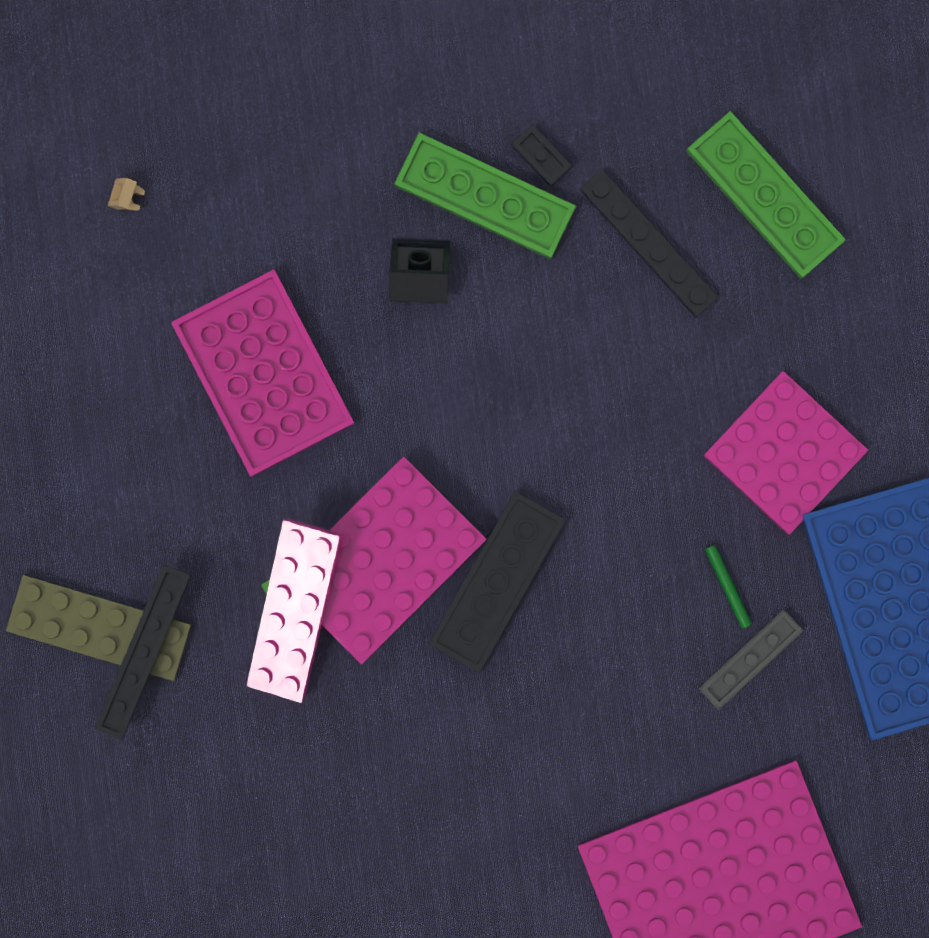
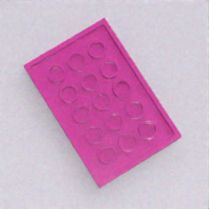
M274 269L171 322L250 477L355 424Z
M404 456L329 530L343 534L322 625L362 665L487 540Z

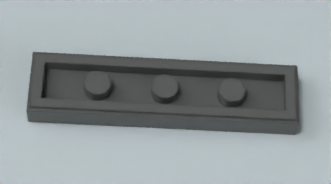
M782 609L697 689L719 710L804 630Z

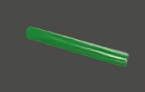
M716 545L705 549L741 628L752 625Z

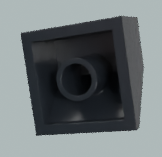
M392 239L389 269V301H399L402 303L427 302L430 304L447 303L450 241Z

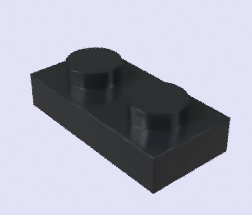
M533 125L511 143V147L550 187L572 168V165Z

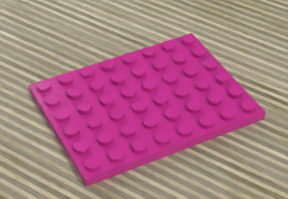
M796 760L577 845L613 938H836L862 927Z

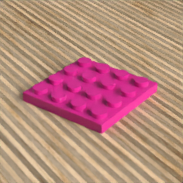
M782 371L703 456L787 535H790L803 521L802 515L810 513L865 455L868 449L791 377Z

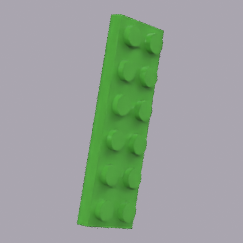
M731 111L687 148L686 152L800 279L805 277L846 240Z
M421 133L418 134L394 184L395 187L549 259L552 258L576 208L575 205Z

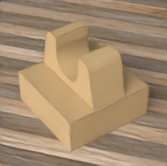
M117 178L108 206L117 210L137 211L141 206L132 202L133 194L144 195L145 190L136 185V181L128 178Z

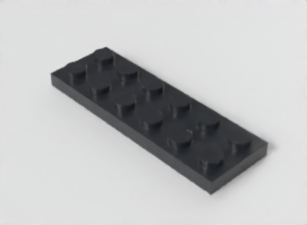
M515 491L431 638L429 645L480 673L566 520Z

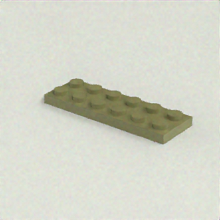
M23 575L6 631L121 665L144 610ZM173 620L151 675L171 681L176 680L192 627L191 624Z

